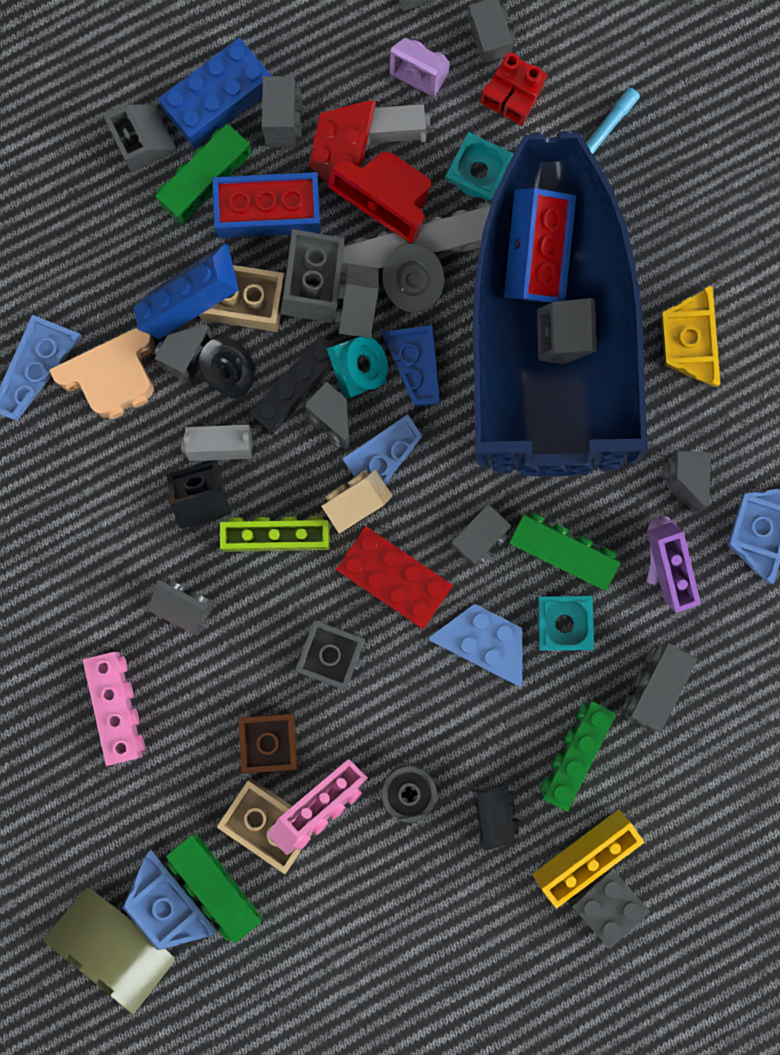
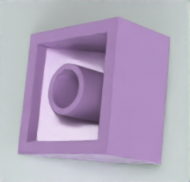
M407 38L402 39L390 51V75L435 98L449 73L450 61L439 52L433 53L426 49L419 41H411Z

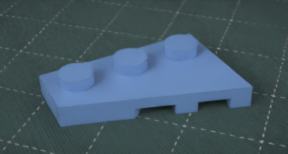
M407 414L342 460L354 477L364 470L370 473L376 469L386 484L422 438V435Z

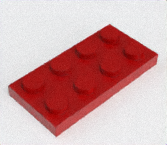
M365 526L336 568L339 573L423 630L453 587L451 583L367 526Z

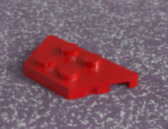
M368 100L320 113L308 166L317 172L327 184L330 181L332 168L339 162L348 161L358 167H362L376 102Z

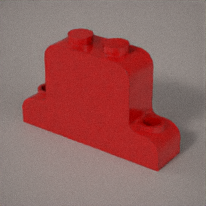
M390 152L380 153L362 168L348 161L339 162L332 168L328 186L331 190L410 244L418 238L424 220V213L421 208L426 203L431 187V181L427 176Z

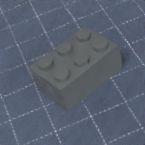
M669 643L657 644L656 648L652 647L645 659L648 662L645 670L638 672L633 682L636 687L632 695L628 694L621 705V708L624 709L622 716L650 731L660 733L698 660L696 657Z

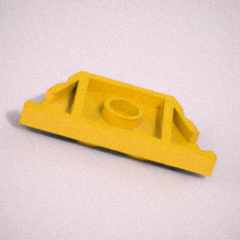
M710 286L695 296L682 301L677 306L662 312L660 316L664 366L713 387H718L721 384L713 286Z

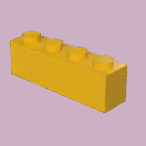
M618 809L532 875L557 909L645 842L631 822Z

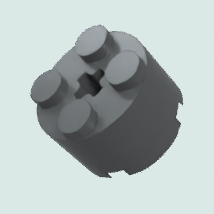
M407 764L396 767L386 776L382 786L384 807L394 818L402 822L412 823L424 819L432 811L437 800V789L432 777L426 770L416 765ZM411 786L412 790H417V793L413 794V799L408 800L407 796L401 795V793L405 792V787Z

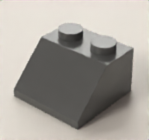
M203 324L167 335L165 341H160L155 350V360L163 371L191 385L199 371V354L203 347L210 340L214 339L209 326Z
M677 451L663 463L662 477L666 478V486L692 513H697L709 507L710 452Z

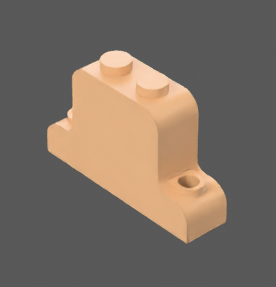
M137 327L49 371L54 381L67 390V392L81 387L90 407L100 417L115 419L123 415L124 410L132 406L137 408L148 402L147 399L154 392L153 384L141 362L142 357L152 352L155 344L154 339L150 334L138 330Z

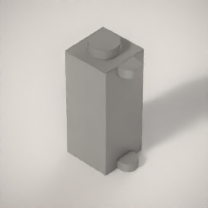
M424 104L375 108L366 146H370V143L409 140L426 142V130H430V115L425 114Z
M250 426L185 427L184 437H181L182 453H186L189 461L252 459V433Z

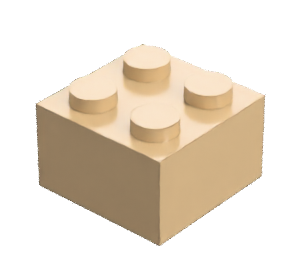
M376 469L370 473L367 470L362 471L347 482L349 484L348 487L342 484L325 496L328 501L321 507L338 533H341L381 508L392 497L391 492Z

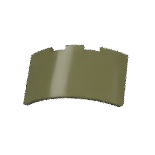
M86 888L42 940L133 1015L175 961V958L166 949L157 951L133 921L90 888Z

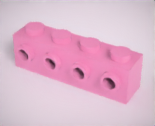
M111 652L83 659L106 766L143 757L142 751H145V743L142 735H138L136 725L139 724V716L137 710L132 709L130 698H133V690L130 682L126 683L124 672H127V663L125 657L120 656V652Z
M348 759L279 817L268 833V836L286 855L295 848L300 851L311 840L309 836L313 832L316 835L322 832L329 824L327 820L330 817L335 820L345 810L346 807L344 805L347 802L352 805L362 795L360 788L368 777Z

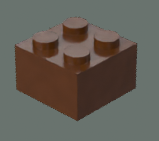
M295 713L238 718L242 774L296 770L299 767Z

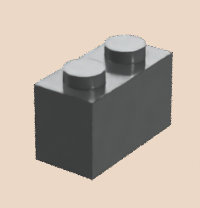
M484 0L469 5L467 19L482 64L503 58L507 52L511 53L516 39L513 29H509L506 22L508 21L506 7L504 5L501 6L499 0Z
M488 504L450 545L472 566L477 562L482 565L492 555L489 551L495 543L501 546L510 536L507 531L511 525Z

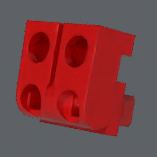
M507 52L490 83L483 89L480 104L498 114L504 108V117L523 126L544 87L548 74L536 65H530L519 59V56Z

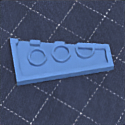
M32 315L0 386V415L18 421L52 377L49 370L62 364L82 338V335Z

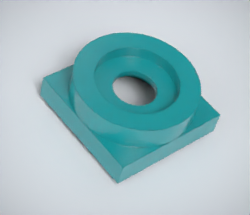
M468 132L445 176V180L458 186L462 192L469 196L481 197L492 202L504 172L514 154ZM477 162L485 164L488 168L487 175L481 179L473 177L470 172L473 164Z
M372 336L371 338L356 337L327 348L343 397L346 399L387 383V358L380 344L372 339ZM360 355H364L369 361L370 366L367 373L361 372L357 366V359Z
M593 596L538 597L537 628L539 632V651L594 650ZM560 615H568L572 618L574 625L570 632L561 633L557 630L555 622Z

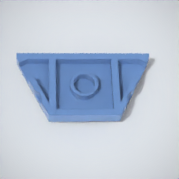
M780 489L742 495L727 544L768 584H774L780 565Z
M474 604L430 636L429 641L521 687V627Z
M150 850L144 857L122 908L157 951L215 935L217 930L152 850Z

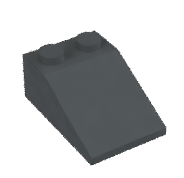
M292 229L282 295L281 315L333 322L337 309L345 238Z

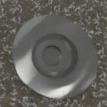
M405 244L396 248L388 256L383 267V286L389 299L404 311L421 312L432 307L440 298L444 288V272L440 261L431 250L422 245Z

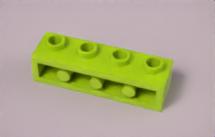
M321 516L307 517V520L297 521V517H281V521H270L269 517H256L254 521L244 522V518H228V522H220V549L224 552L330 550L329 521L323 520Z

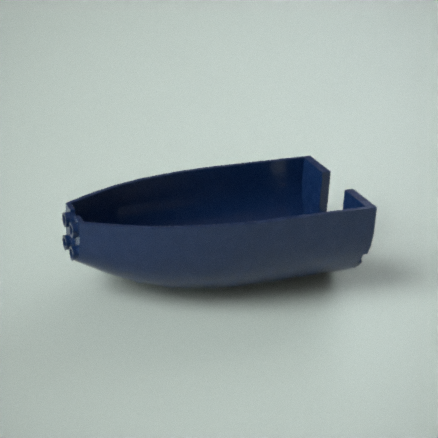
M561 131L556 134V137L552 138L546 137L543 132L524 135L496 190L482 233L473 308L475 460L483 468L488 467V464L492 465V471L508 474L512 473L513 470H518L521 476L561 477L588 475L589 472L594 471V468H599L602 472L621 469L620 465L626 461L629 465L639 462L648 450L642 309L634 257L627 226L615 194L599 163L580 133ZM537 188L576 195L565 301L595 299L597 351L564 365L538 360L537 309L550 303L504 298L514 190Z

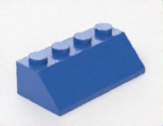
M223 244L148 292L133 307L138 330L161 339L239 291L228 245Z

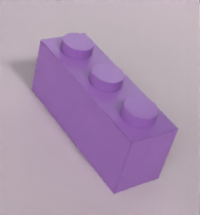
M673 522L647 530L665 603L675 613L700 605V597L684 532Z

